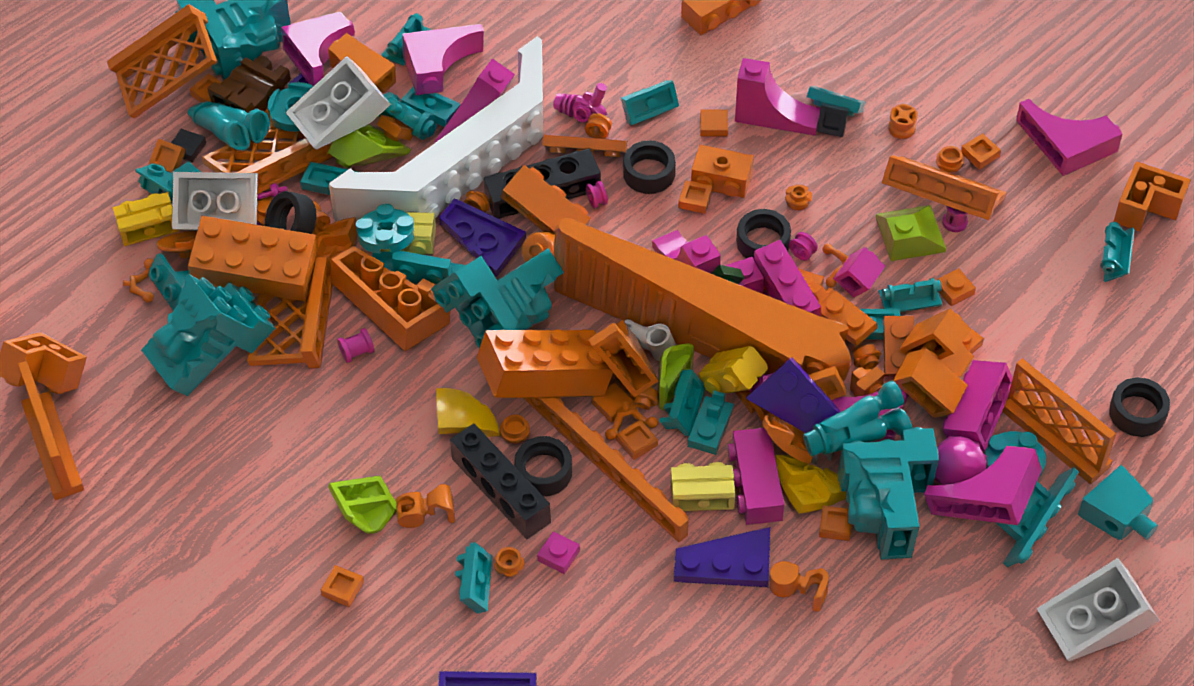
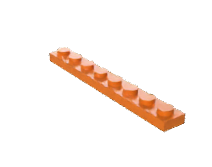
M523 397L525 401L677 542H681L688 536L689 520L686 513L680 507L675 508L667 500L662 490L657 487L653 488L639 469H633L628 465L623 455L616 449L612 450L596 430L591 431L584 424L583 419L578 413L571 412L566 408L560 397Z

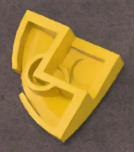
M436 388L439 434L460 433L474 423L487 437L500 436L497 420L486 404H482L479 400L472 397L471 394L461 390Z
M775 455L780 483L791 504L799 514L820 510L823 505L831 506L846 499V491H841L838 476L828 468L822 470L817 466L808 465L789 455Z

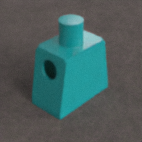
M1122 465L1117 467L1082 499L1078 515L1117 540H1123L1133 530L1147 540L1158 528V525L1148 518L1154 503L1153 498Z

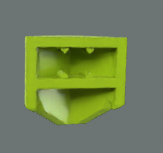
M690 343L674 345L663 352L658 368L659 409L665 411L664 405L670 403L675 396V388L679 382L682 370L693 369L694 345Z
M381 475L332 482L328 485V489L344 518L367 534L382 531L397 511L396 502Z

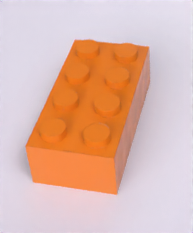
M201 216L188 263L189 274L198 279L204 277L213 286L217 287L221 286L224 288L228 283H231L239 288L245 286L252 293L306 302L318 253L316 235Z
M587 329L486 330L476 357L495 398L604 396L613 371L594 350L589 341V338L596 334L595 330Z

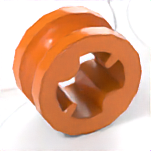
M591 114L585 126V132L591 138L606 139L612 128V122L603 114Z

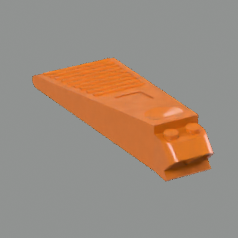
M564 218L556 226L554 257L564 271L563 274L553 281L556 292L624 321L630 319L646 327L654 324H664L669 328L675 343L679 345L690 343L694 345L695 352L713 358L717 352H726L727 350L748 346L754 347L768 366L763 375L774 373L792 357L807 374L835 366L842 381L846 380L851 365V356L845 345L849 330L847 325L815 315L575 220Z

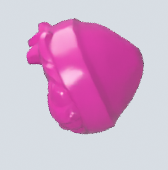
M949 436L937 446L939 463L934 479L941 485L958 483L986 470L987 456L982 453L980 443L977 441H972L963 436Z

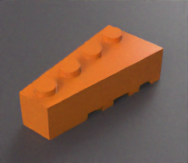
M353 246L331 259V283L404 351H407L450 324L451 311L445 312L444 308L436 302L434 295L431 294V289L422 284L417 286L406 280V275L398 270L396 272L390 271L384 267L383 262Z

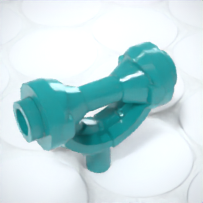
M391 92L383 94L391 105L378 117L384 115L396 118L411 127L413 130L412 135L421 140L431 137L435 133L437 123L434 115L427 111L420 113L408 105L402 104L399 101V96Z

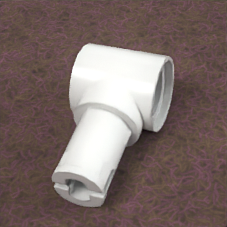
M630 319L624 321L636 335L641 347L649 350L657 361H660L666 349L676 345L669 328L664 324H654L646 327Z

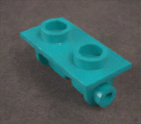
M418 13L410 15L408 21L395 38L388 43L381 56L405 66L406 63L403 58V33L431 30L423 26V17Z
M155 163L136 169L135 172L141 175L138 180L141 188L152 194H162V190L163 193L168 192L173 207V175L166 171L163 166Z
M1111 222L1106 226L1105 243L1107 246H1104L1103 260L1100 265L1104 272V282L1129 274L1134 228L1124 231L1117 222Z
M934 278L915 282L912 285H909V283L896 286L887 285V288L878 291L884 309H900V312L942 306L938 292L942 290L941 282Z

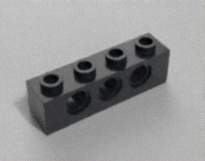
M590 148L527 165L529 169L531 167L537 169L544 176L543 180L550 186L556 185L562 189L567 199L586 195L587 184L594 186L596 181H601V172ZM522 166L483 177L484 193L489 199L490 209L494 217L500 219L519 213L500 196L502 190Z
M474 423L450 439L452 460L526 539H529L551 523L550 503Z

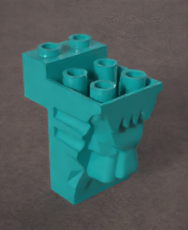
M176 0L178 10L175 13L190 4L206 14L208 23L205 24L217 60V63L211 67L216 76L220 75L223 81L230 76L234 68L241 66L240 62L245 57L254 61L263 52L278 49L282 41L281 27L291 24L287 0H227L217 5L214 0ZM198 31L189 36L188 42H195ZM200 49V51H202L204 57L206 58L204 50Z
M549 248L497 280L483 257L480 256L433 286L431 290L434 293L436 302L444 308L446 313L456 308L461 322L469 328L475 338L476 345L480 348L486 330H527L532 325L547 319L550 316L548 310L552 308V303L545 286L555 281L564 271Z
M188 274L185 277L184 287L180 292L177 307L172 313L168 314L167 324L153 334V338H150L141 351L172 390L189 396L235 346L253 353L276 328L268 320L271 315L262 306L255 304L253 301L255 299L254 294L245 286L239 288L228 283L224 288L221 286L215 288L204 277L198 279Z
M914 427L909 430H903L900 441L891 439L865 443L853 441L842 446L837 476L841 491H846V502L849 504L848 523L853 524L854 529L858 532L876 533L877 549H879L881 560L912 558L920 527L914 493H923L928 485H933L939 463L933 428L923 429Z

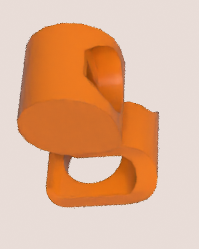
M447 484L438 485L427 494V498H423L419 492H409L396 498L398 524L405 528L419 527L425 522L426 515H435L436 507L447 511L448 522L454 523L456 521L450 486Z
M780 561L772 566L769 586L774 595L785 598L793 595L796 590H799L800 594L805 595L811 585L818 584L819 588L813 597L812 609L814 612L821 610L828 594L829 574L825 569L809 570L805 576H801L797 564Z

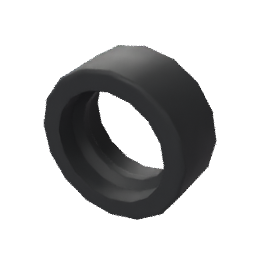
M654 140L641 141L633 144L626 150L623 157V178L633 190L644 194H656L666 190L675 178V155L671 148L665 144ZM653 159L664 164L666 168L655 175H645L634 170L633 165L642 160Z
M289 191L278 193L271 200L267 208L265 226L287 230V217L294 206L295 218L290 230L312 234L317 219L315 205L307 195Z
M756 209L746 213L740 219L737 227L736 242L737 248L743 257H753L754 259V251L766 246L756 244L747 237V234L756 228H768L777 232L788 251L791 240L790 223L783 215L774 210Z
M1139 377L1126 379L1117 386L1113 393L1109 414L1113 423L1121 431L1131 436H1149L1161 430L1166 422L1170 410V399L1166 390L1150 379ZM1133 396L1143 397L1156 407L1157 413L1155 416L1148 418L1136 417L1124 409L1122 401Z
M538 436L523 443L515 454L514 466L542 496L557 494L568 486L572 478V456L568 447L560 440L550 436ZM539 455H550L561 462V470L547 478L532 476L526 471L525 467L530 459Z

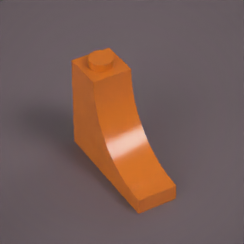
M348 33L339 40H335L328 48L330 67L334 68L348 56L365 72L382 94L397 83L395 64Z
M624 320L617 324L612 323L589 338L594 350L633 397L659 382L636 335Z

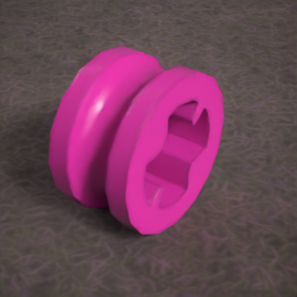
M596 181L594 186L591 184L586 185L587 197L592 208H598V204H608L607 193L601 181Z
M799 232L795 239L789 242V249L795 257L807 261L817 251L818 245L812 236L805 232Z

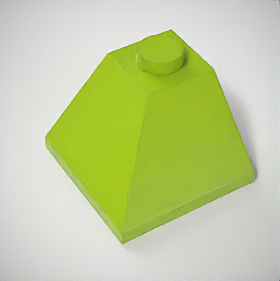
M368 124L333 141L328 153L337 158L336 162L338 164L351 168L352 166H364L410 154L411 148L399 141L386 137L384 132Z
M931 205L876 214V220L890 261L946 252V246Z

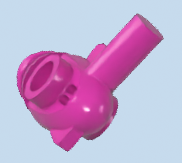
M598 83L593 94L590 92H585L583 95L558 93L555 96L553 108L569 117L574 116V119L580 122L588 121L590 115L594 113L606 116L607 111L601 105L607 86L603 83Z

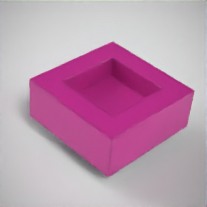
M553 531L537 554V561L565 574L580 552V544Z

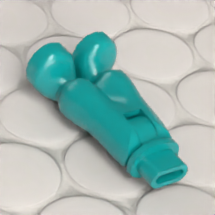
M207 101L198 103L188 110V115L194 123L211 131L219 140L237 150H246L250 145V141L260 143L270 127L269 116L266 112L259 109L247 113L241 109Z
M894 381L886 382L882 385L876 396H866L846 410L824 420L820 425L815 424L813 426L814 430L803 434L809 455L813 457L820 453L827 455L841 451L843 444L853 441H862L864 443L884 438L887 430H892L901 436L903 430L913 428L907 413L903 409L898 408L904 405L903 394L899 386ZM884 409H890L884 414L879 415L880 411Z

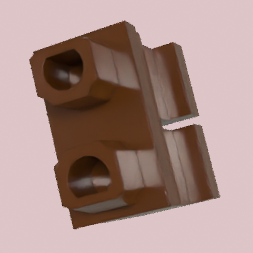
M260 55L254 61L245 57L240 62L241 66L234 68L230 76L221 84L214 82L207 88L213 103L225 104L232 108L244 110L247 113L255 109L265 112L268 109L270 96L277 89H280V91L285 89L284 86L291 80L288 68L282 65L271 71L273 69L272 63L263 55Z

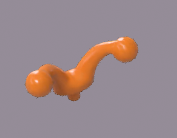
M826 243L822 248L825 254H833L841 260L842 265L849 257L833 248L830 243ZM842 265L836 268L830 277L826 279L828 287L833 288L836 286L837 282L833 278Z
M151 258L144 261V267L146 268L144 272L138 275H131L130 281L123 280V286H129L130 293L141 296L147 303L153 301V293L145 292L136 284L148 277L150 267L154 261Z
M623 401V407L616 410L613 427L605 432V436L609 440H614L624 417L627 415H631L637 420L641 419L650 428H655L658 425V420L653 416L646 418L637 410L635 405H628V401Z

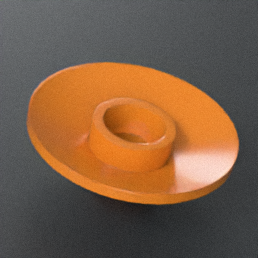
M197 231L181 232L163 237L157 241V248L166 252L179 253L180 258H190Z

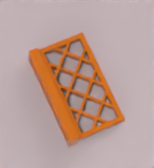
M188 4L107 60L109 70L116 73L130 117L136 118L217 63L205 24L208 23L205 13ZM198 31L195 42H188L189 36ZM178 44L174 56H167L169 49ZM190 46L192 49L188 60H181L185 47ZM200 49L204 50L206 59L196 64L195 61ZM157 58L153 71H148V64ZM165 60L171 61L167 75L160 74ZM178 65H185L182 75L174 78ZM136 73L132 86L128 85L127 78ZM144 75H151L146 89L140 88ZM158 78L165 79L162 88L157 92H153ZM137 93H144L141 103L135 106L134 101Z
M272 123L264 138H274V141L262 140L260 143L250 141L247 149H252V151H238L226 145L203 156L202 160L205 166L218 173H232V171H238L236 173H258L257 194L271 188V184H279L305 171L310 162L322 163L332 158L333 156L328 153L332 142L316 150L301 131H285L274 127ZM279 138H289V139H294V140H293V141H279ZM257 149H272V151L257 152ZM220 159H230L229 162H216ZM235 160H249V163H235Z
M894 155L889 157L881 182L882 184L986 220L991 219L994 209L1005 199L1007 193L930 165Z
M316 257L307 294V302L298 309L292 304L295 300L277 297L281 302L269 311L266 308V303L275 296L259 294L257 305L267 310L271 315L268 320H273L277 326L253 353H248L247 362L250 366L307 363L309 369L321 367L333 284L331 283V264L327 257ZM287 307L293 311L283 321L276 317ZM298 318L304 321L303 326L295 332L288 328ZM284 330L289 337L279 345L275 344L272 339ZM295 341L300 345L299 353L286 354L284 352ZM267 343L274 348L266 355L257 356L258 350Z
M1023 358L1019 360L1015 366L1009 396L1002 412L1026 432L1036 435L1039 443L1070 468L1075 467L1079 471L1078 475L1091 485L1112 465L1113 460L1109 458L1116 433ZM1026 375L1031 379L1032 383L1029 382ZM1035 392L1038 393V395H1039L1041 401L1038 400V398H1037ZM1057 410L1061 411L1065 420L1061 418ZM1072 413H1074L1077 416L1079 421H1076ZM1081 429H1084L1088 438L1084 437ZM1097 433L1100 434L1104 438V440H1100Z
M27 361L18 363L30 397L21 400V404L55 501L84 491L50 391L39 394Z

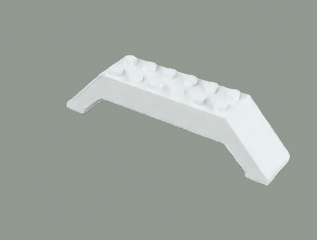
M537 36L517 50L518 84L400 169L395 172H354L350 168L330 182L329 190L334 220L339 221L355 217L358 220L367 213L376 210L381 204H390L394 209L404 212L435 213L436 218L441 211L448 207L454 198L459 200L468 191L476 189L484 181L483 177L498 173L504 165L511 160L517 159L523 151L539 143L543 138L542 39Z

